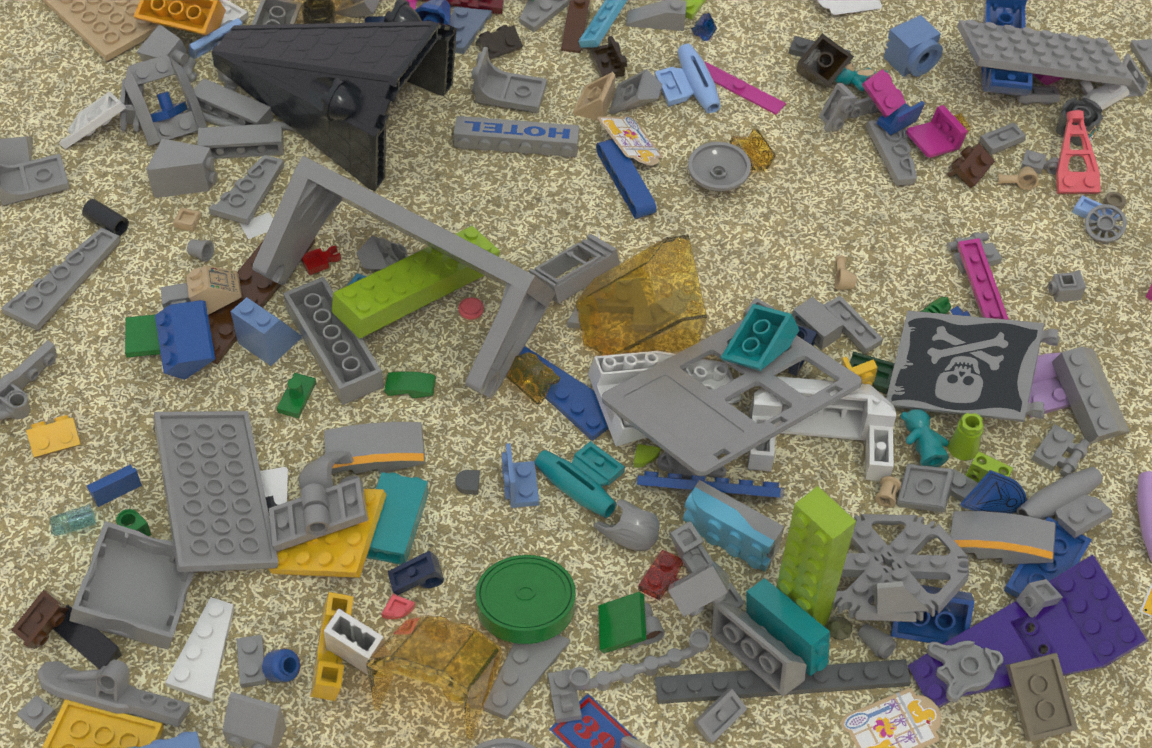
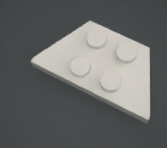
M108 92L77 114L74 122L67 130L70 135L61 139L59 144L64 149H67L84 136L92 135L96 128L108 124L112 117L126 109V106L111 92Z

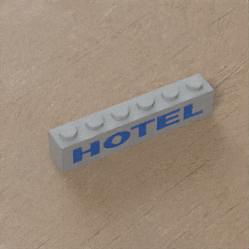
M457 116L454 129L455 148L577 157L579 125Z

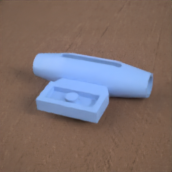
M691 44L680 46L677 52L681 68L669 67L655 71L654 75L662 83L661 92L667 105L671 106L685 102L694 95L707 113L717 112L721 104L716 85L704 60Z

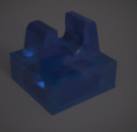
M703 13L700 19L695 22V27L691 28L694 36H700L703 41L710 40L717 30L710 13Z

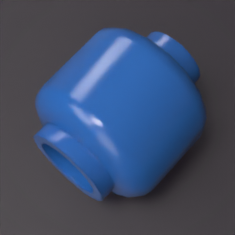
M289 649L270 651L266 654L262 663V671L265 677L275 683L292 681L299 674L301 667L298 655Z

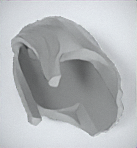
M623 499L618 500L616 503L623 510L620 521L617 524L608 525L598 521L593 525L615 543L635 551L650 550L659 537L660 524L657 516Z

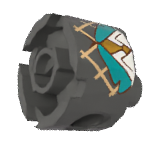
M1072 98L1067 100L1062 107L1056 132L1064 137L1067 112L1081 110L1084 112V124L1089 140L1092 141L1096 137L1103 119L1101 107L1088 98H1083L1082 100ZM1080 137L1070 138V142L1074 145L1082 146Z

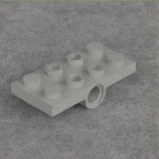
M358 477L326 489L320 484H308L302 488L300 498L269 508L272 545L276 552L368 521L361 479Z

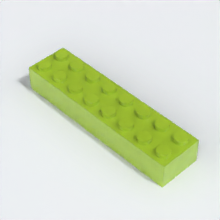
M473 226L455 234L499 257L500 250ZM427 247L333 292L332 313L360 339L485 275L431 247Z
M817 486L794 504L776 588L825 626L830 617L856 520Z

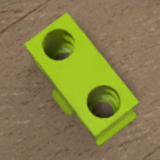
M978 451L965 476L979 483L990 470L1010 477L1013 467Z

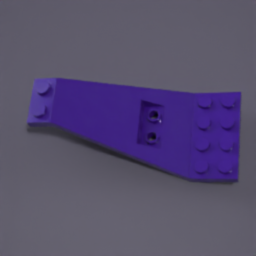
M1092 554L1049 581L1063 597L1058 604L1043 607L1036 617H1030L1015 601L945 642L943 645L948 646L958 642L973 641L975 642L974 645L983 649L986 647L990 650L999 651L1003 656V663L996 670L990 684L982 690L966 692L961 696L964 697L1012 687L1006 668L1008 664L1057 653L1063 676L1104 668L1147 643L1148 639L1102 566ZM1034 624L1035 630L1029 633L1028 627ZM1043 646L1048 647V651L1045 654L1041 653ZM927 653L907 665L924 696L931 699L938 708L950 702L946 697V683L936 676L937 669L943 666L942 662L934 659Z

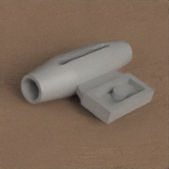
M1090 467L1068 474L1037 491L1017 508V515L1042 520L1046 519L1047 516L1052 517L1056 515L1058 524L1076 538L1111 518L1112 510L1096 496H1088L1089 493L1103 482L1100 471L1095 467Z

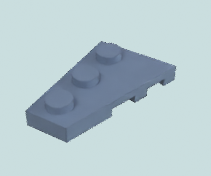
M464 7L453 8L450 25L457 28L455 53L465 54L475 40L476 34L484 28L485 22L492 17V10Z

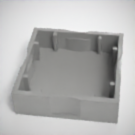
M105 521L94 548L89 569L83 578L72 607L69 621L169 650L194 572H177L172 541L155 539L139 531Z

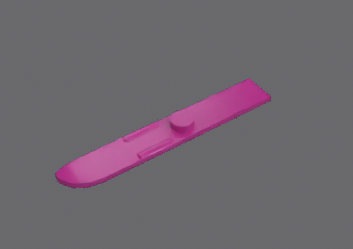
M705 62L715 84L775 115L786 105L785 102Z

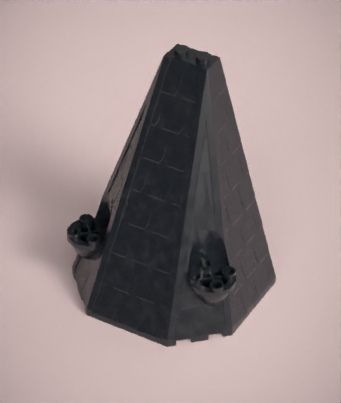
M396 0L393 10L386 13L384 22L234 25L230 32L224 35L223 40L213 48V64L257 101L271 107V111L349 172L368 189L376 191L385 179L386 122L389 117L386 112L391 101H395L398 92L406 82L443 97L453 85L457 28L448 24L422 21L419 14L410 6L408 1Z

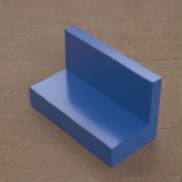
M921 101L912 107L905 103L889 116H880L877 124L888 134L893 135L918 121L925 103Z
M130 464L87 485V488L97 507H100L141 487L142 484L137 470L132 468Z

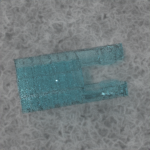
M91 504L54 515L49 521L51 534L54 536L67 534L97 524Z

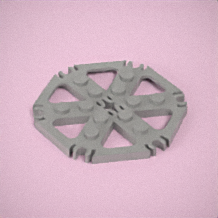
M861 514V518L855 515L856 525L851 543L859 553H847L841 577L858 578L847 590H837L832 608L835 611L836 607H838V613L840 614L845 609H849V618L856 616V620L916 622V618L920 621L923 620V612H928L933 617L935 616V610L939 614L968 581V556L939 523L936 527L935 521L924 525V517L922 516L917 519L918 515ZM876 523L882 525L903 524L905 529L887 545L872 528V525ZM938 538L950 551L948 555L944 556L917 555L929 540ZM916 579L949 581L940 592L930 594L926 592ZM903 581V586L928 610L877 615L876 606L871 605L874 601L871 585Z

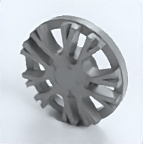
M1109 204L1094 207L1087 214L1085 220L1087 234L1093 240L1103 242L1104 244L1119 240L1127 226L1125 214L1118 207ZM1106 209L1113 210L1112 215L1105 214ZM1098 210H1101L1102 216L1099 215ZM1093 214L1098 220H1091V215ZM1123 221V226H1117L1115 223ZM1099 230V233L1095 235L1092 231ZM1101 233H1105L1104 238L1100 237ZM1112 233L1114 237L1108 238L1107 234Z

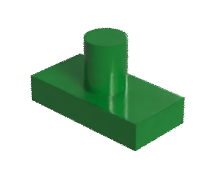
M294 373L293 377L287 382L288 386L277 406V412L299 419L316 385V378Z

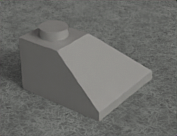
M647 69L619 83L609 113L615 114L655 102L660 96L662 83Z

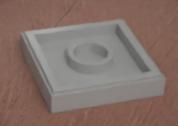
M907 464L897 505L904 508L945 513L955 475L954 469Z

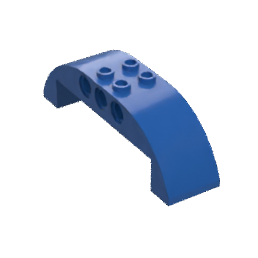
M986 0L983 23L991 22L999 26L1011 25L1015 28L1023 29L1026 27L1025 6L1027 0ZM981 66V82L984 92L1027 96L1033 86L1032 73Z

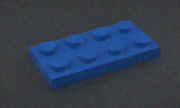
M1047 516L1046 521L1056 524L1053 563L1019 564L1005 586L1004 591L1018 598L1028 583L1044 579L1048 581L1054 579L1080 562L1092 539L1082 534L1074 538L1058 524V521Z

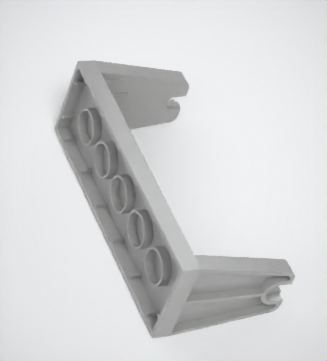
M302 156L253 263V271L280 285L285 284L326 219L343 201L506 286L500 309L465 382L467 387L489 398H493L556 292L535 275Z

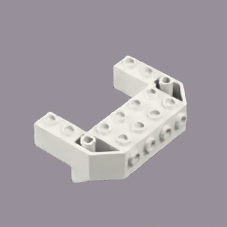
M778 377L807 397L836 382ZM861 384L859 389L782 432L783 434L865 441V480L880 481L884 476H891L894 467L893 426L896 419V411L894 405L870 384ZM760 388L753 394L750 419L761 424L790 407L765 389ZM834 390L829 394L832 396L839 391ZM779 421L775 423L774 426L777 427L783 424L784 422ZM775 437L749 451L748 469L772 470Z

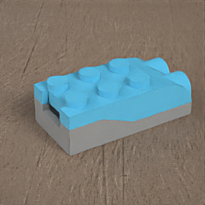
M698 481L685 502L684 507L687 510L684 513L683 520L687 523L691 521L699 535L705 538L709 544L718 545L725 549L729 555L739 557L752 568L765 572L779 552L784 526L703 481Z

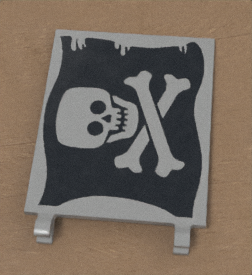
M907 311L886 399L897 408L919 409L958 415L976 413L984 418L1025 422L1026 415L1042 419L1045 413L1044 403H1029L1040 344L1045 342L1048 345L1057 346L1060 338L1058 336L1059 331L1057 329L1043 331L1044 323Z

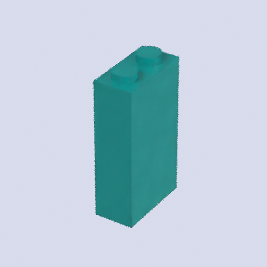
M381 472L376 489H383L387 495L366 558L401 565L407 562L429 495L428 481L419 477L410 478L397 473Z
M765 578L746 591V613L758 625L763 626L775 639L783 642L792 653L800 656L807 664L806 673L809 676H812L817 671H822L827 666L830 646V631Z

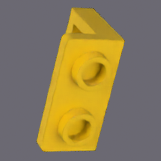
M847 356L842 358L841 365L860 376L861 384L873 385L877 372V365L874 359L851 367Z
M64 415L54 418L55 422L47 425L45 421L32 424V429L26 430L33 457L36 458L81 445L75 419Z

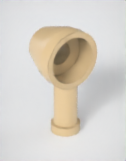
M1029 166L1022 168L1018 175L998 174V184L1017 183L1021 189L1031 190L1039 182L1037 173Z
M839 255L835 258L837 264L835 289H853L856 285L857 276L846 269V257Z

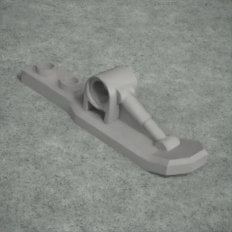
M49 340L15 370L0 379V420L7 417L23 419L29 415L31 410L27 394L22 389L30 381L36 380L40 372L47 366L49 367L55 362L57 358L56 348Z
M112 660L107 666H103L98 670L85 671L72 669L60 661L45 662L37 671L41 688L54 696L109 712L133 714L176 727L180 726L190 712V703L136 689L129 685V668L120 660Z

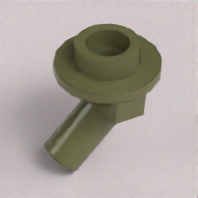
M834 616L827 625L830 635L837 640L847 639L852 633V625L844 617Z

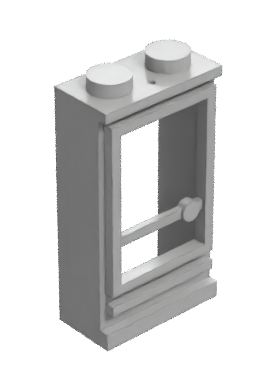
M589 234L586 240L583 239L581 243L578 242L534 268L535 270L530 269L529 273L535 275L556 292L552 300L559 304L619 268L620 262L615 247ZM591 256L594 257L592 260H590V261H588V262H585V261H584V260L590 258ZM579 263L583 264L575 270L571 271L570 273L566 274L565 276L561 277L560 279H556L557 276L563 274L564 272L568 271L569 269L573 268Z

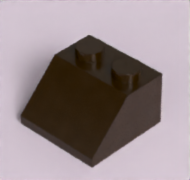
M822 33L797 62L796 72L813 84L829 88L854 56Z

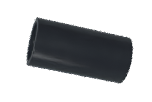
M96 199L87 201L82 209L83 217L119 237L126 232L129 226V220Z

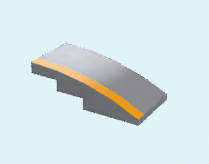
M421 422L368 423L324 430L325 454L333 451L350 452L354 460L352 463L334 464L331 474L351 469L355 474L378 469L380 473H386L425 464Z
M954 511L950 537L965 553H976L977 559L1002 558L1003 564L1053 563L1056 524L1038 518L1009 513Z

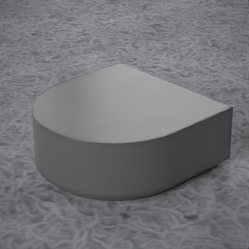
M463 470L459 472L455 478L457 490L462 494L478 495L480 470Z

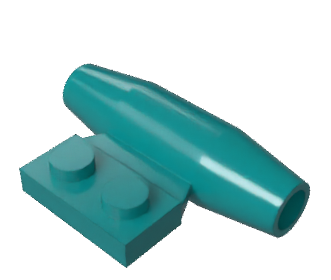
M588 442L576 452L572 463L548 450H543L538 454L535 459V465L554 486L580 506L604 518H608L615 511L616 502L602 486H609L625 472V466L593 442Z

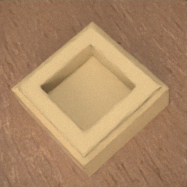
M181 207L173 221V226L194 232L202 216L201 212Z

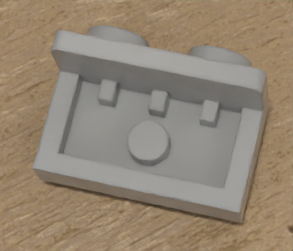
M843 83L836 84L819 115L826 123L824 126L826 132L838 131L842 128L846 117L852 111L853 105L857 100V97Z

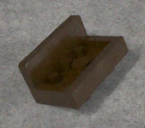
M507 25L501 26L493 33L489 31L479 35L475 42L476 46H480L481 50H483V47H488L490 60L523 48L514 25L507 27Z
M608 36L607 45L589 49V55L600 78L611 72L615 74V78L625 76L627 59L625 55L621 54L620 45L618 42H615L613 36Z

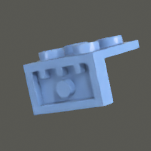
M507 443L506 452H502L505 500L510 499L511 508L539 506L535 462L513 463L511 443Z

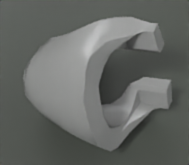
M343 451L328 452L308 463L299 474L301 490L308 484H320L325 489L334 486L331 476L333 465L352 463L354 460L351 453ZM347 476L341 480L340 484L358 478V476Z

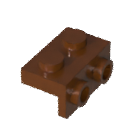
M980 143L973 147L969 145L960 153L962 156L952 162L950 165L951 169L947 173L949 177L957 173L969 188L974 187L995 162Z
M43 590L11 630L24 641V645L27 648L37 649L48 641L49 633L53 628L59 626L64 621L65 613L69 608L50 592Z

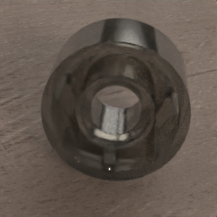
M306 0L302 4L303 24L337 23L335 4L332 0Z

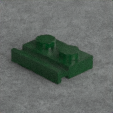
M853 351L850 360L851 367L874 359L877 365V372L872 386L877 391L887 394L895 363Z

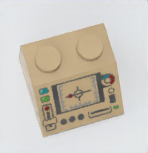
M205 265L201 268L193 269L186 275L189 299L191 302L206 301L208 315L242 297L237 271Z

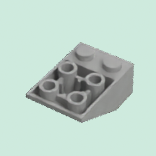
M712 561L670 584L668 591L683 617L688 614L695 616L704 610L703 606L708 603L717 604L726 598L725 594L728 593L730 576L717 563Z

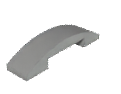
M691 521L670 533L673 544L689 573L712 562V559L702 545L703 539ZM729 583L728 593L725 594L726 598L722 602L734 604L737 607L742 606L745 602L733 584Z

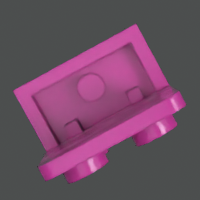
M883 69L866 78V81L861 84L884 117L889 116L906 103L903 93L894 86L891 76Z
M944 105L937 107L931 122L910 127L906 131L910 139L929 158L960 150L968 133L965 127Z

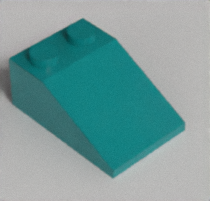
M753 304L720 358L724 361L758 371L763 370L790 347L799 332L793 315Z

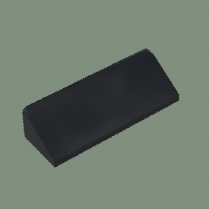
M68 604L66 605L69 608L65 613L66 617L59 626L53 628V631L98 669L107 666L110 661L117 660L122 656L119 647L98 629L69 621L72 607Z

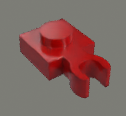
M331 246L324 252H322L321 248L305 253L301 261L310 276L330 268V262L340 261L341 253H337V246Z

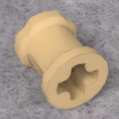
M884 476L880 480L881 488L875 496V501L878 505L891 508L896 504L895 496L901 488V482L895 477Z

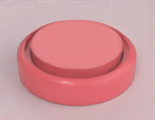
M469 297L460 302L458 309L463 318L476 319L483 314L484 305L481 300Z

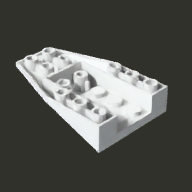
M649 351L594 356L588 376L615 446L647 437L603 404L602 394L676 354ZM700 359L682 369L710 390H716L733 380L726 362ZM738 395L727 402L731 405L737 403L741 400V395Z

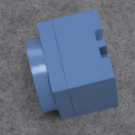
M919 15L890 29L888 35L890 41L886 44L888 48L885 50L884 59L903 77L910 73L916 77L929 72L942 56L943 48L939 44L941 33L924 17Z

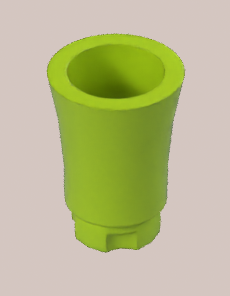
M966 413L959 420L947 446L948 451L953 457L963 461L972 460L976 457L980 450V440L984 430L983 418L980 415Z

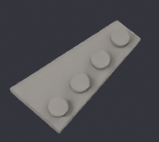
M557 635L549 640L534 644L514 643L486 699L483 711L507 720L525 699L531 688L539 682L545 671L554 664L560 653L568 647L570 639Z

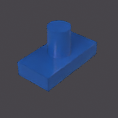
M169 91L157 94L161 109L150 115L152 121L157 122L170 119L188 108L185 101L172 104Z

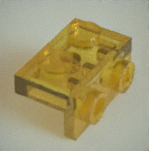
M753 129L748 137L732 136L729 141L730 144L739 147L747 154L751 163L750 171H767L776 157V154L758 129Z
M531 352L515 356L507 378L537 405L544 401L550 386L560 381V377L539 360L537 355Z

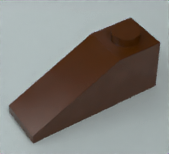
M570 0L561 51L581 53L582 48L578 41L587 29L591 12V0Z

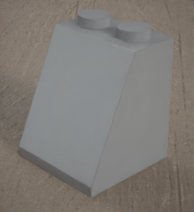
M167 139L161 140L146 169L153 195L157 198L206 192L210 190L212 184H215L218 178V173L214 167V157H212L210 148Z

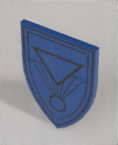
M990 470L960 505L972 511L1013 514L1017 512L1018 507L1027 501L1024 489L1017 481Z

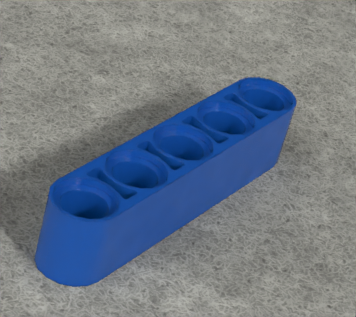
M613 138L597 143V154L633 217L638 219L656 213L654 198L631 159L624 155Z

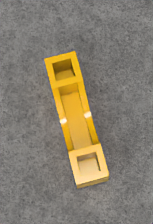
M329 592L323 605L310 697L335 701L341 690L344 670L343 659L326 649L324 630L338 609L351 616L354 596Z

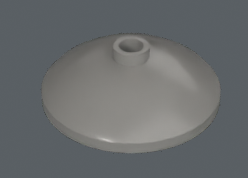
M726 142L703 144L691 153L688 160V171L691 178L700 186L713 191H728L738 188L746 182L750 175L751 163L747 154L739 147Z

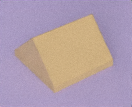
M611 72L585 85L572 113L599 121V116L604 117L614 96L615 74Z

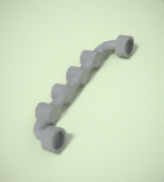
M696 629L690 634V646L682 650L672 648L666 655L657 658L655 656H647L644 662L635 665L625 663L621 665L619 670L610 673L600 671L596 677L591 679L587 669L576 667L569 674V683L575 690L597 688L600 691H606L610 688L612 682L621 680L623 683H631L637 674L645 673L648 676H653L658 672L659 667L666 665L671 668H678L682 660L705 651L709 647L710 636L705 630Z

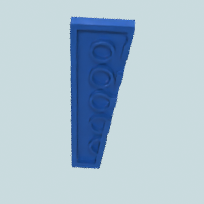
M524 346L512 366L513 370L591 441L609 429L594 390Z
M644 471V475L637 476V485L693 490L698 481L701 480L723 493L777 498L784 497L785 488L779 487V482L763 481V485L759 486L753 485V480L739 479V484L729 483V478L715 477V482L705 481L706 476L691 475L690 480L682 479V474L668 473L667 478L658 477L659 472Z

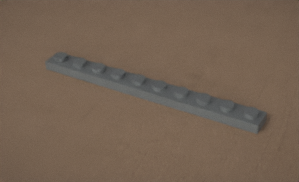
M906 659L830 664L822 671L815 672L812 676L806 673L805 681L786 695L910 686L911 680ZM752 670L655 677L657 704L717 700L727 689H733L739 698L780 695Z

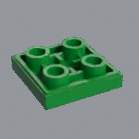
M156 314L125 317L126 358L161 354L155 320Z
M639 591L598 605L599 650L605 654L647 640L645 595Z

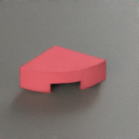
M392 594L382 612V618H402L414 609L415 602Z

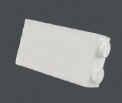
M338 609L324 630L326 649L370 676L383 656L384 637L341 609Z

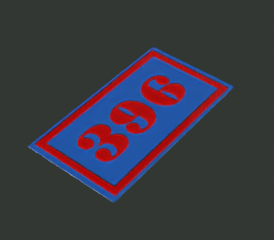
M589 694L579 701L581 720L555 723L549 728L568 748H620L623 737L631 736L637 739Z

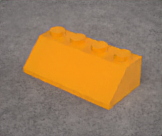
M140 0L133 17L206 36L220 27L226 10L220 0Z

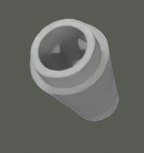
M869 624L863 625L858 632V636L861 637L877 657L886 659L896 648V642L893 641L892 636Z

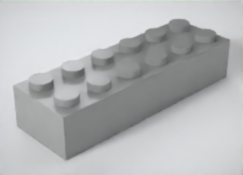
M324 277L283 293L288 314L342 405L384 387L382 370L363 339H359L332 313L333 291Z

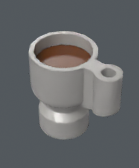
M645 603L647 640L630 645L632 649L637 648L641 644L649 645L658 642L665 635L660 620L652 616L653 611L649 603Z

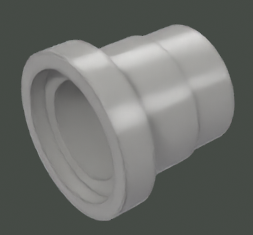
M192 239L187 245V253L199 258L201 261L208 262L214 254V244L210 240Z

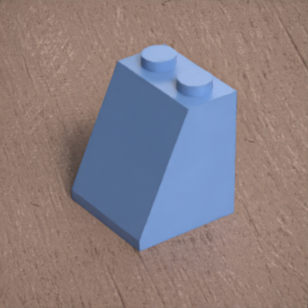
M247 297L231 311L238 344L270 366L302 338L295 330Z

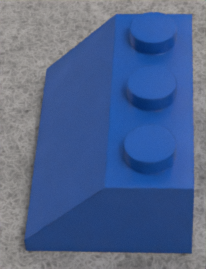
M199 300L171 304L155 315L164 374L185 380L215 360L206 301Z
M921 585L930 594H936L942 589ZM958 591L939 614L935 610V616L933 617L930 613L923 612V620L921 621L917 618L916 622L892 621L891 636L927 643L937 642L944 644L970 628L975 603L972 593Z

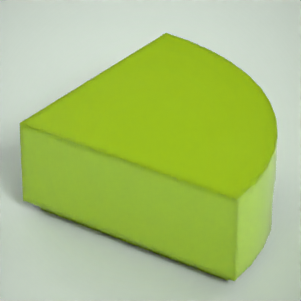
M637 444L633 467H645L646 464L655 461L660 454V447Z

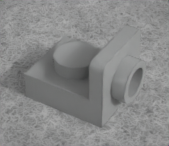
M1047 579L1028 583L1016 601L1030 617H1036L1043 607L1058 604L1063 597Z

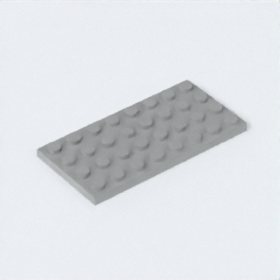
M971 19L967 21L959 20L957 25L977 66L1130 86L1133 80L1115 51L1104 38L1092 39L1084 35L1071 36L1064 32L1056 34L1048 30L1035 31L1028 27L1021 29L1011 25L999 26L991 22L978 23Z
M248 411L154 412L153 421L177 572L277 568L279 562L277 552L272 545L270 518Z

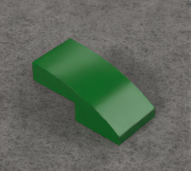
M389 372L384 392L388 396L409 393L411 398L433 396L436 376L422 372Z

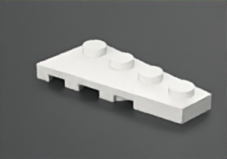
M210 597L165 682L167 687L213 702L216 682H218L220 674L219 669L225 652V643L229 635L234 613L233 604Z

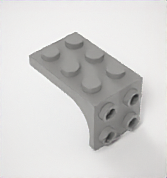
M483 47L482 53H478L477 67L472 69V79H474L472 93L475 94V102L539 112L547 87V79L508 73L496 68L489 59L488 47Z
M60 154L15 165L0 163V201L2 206L70 189Z

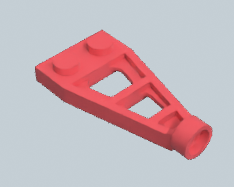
M1081 110L1067 112V123L1056 171L1057 194H1099L1101 192L1100 171L1084 124V112ZM1080 137L1083 150H1071L1070 138ZM1072 156H1081L1087 167L1086 172H1070L1068 169L1070 158Z

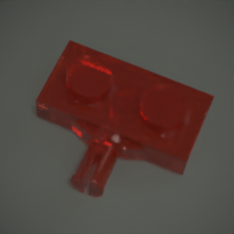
M662 549L639 583L638 590L660 601L669 589V585L679 580L677 574L683 566L681 558Z

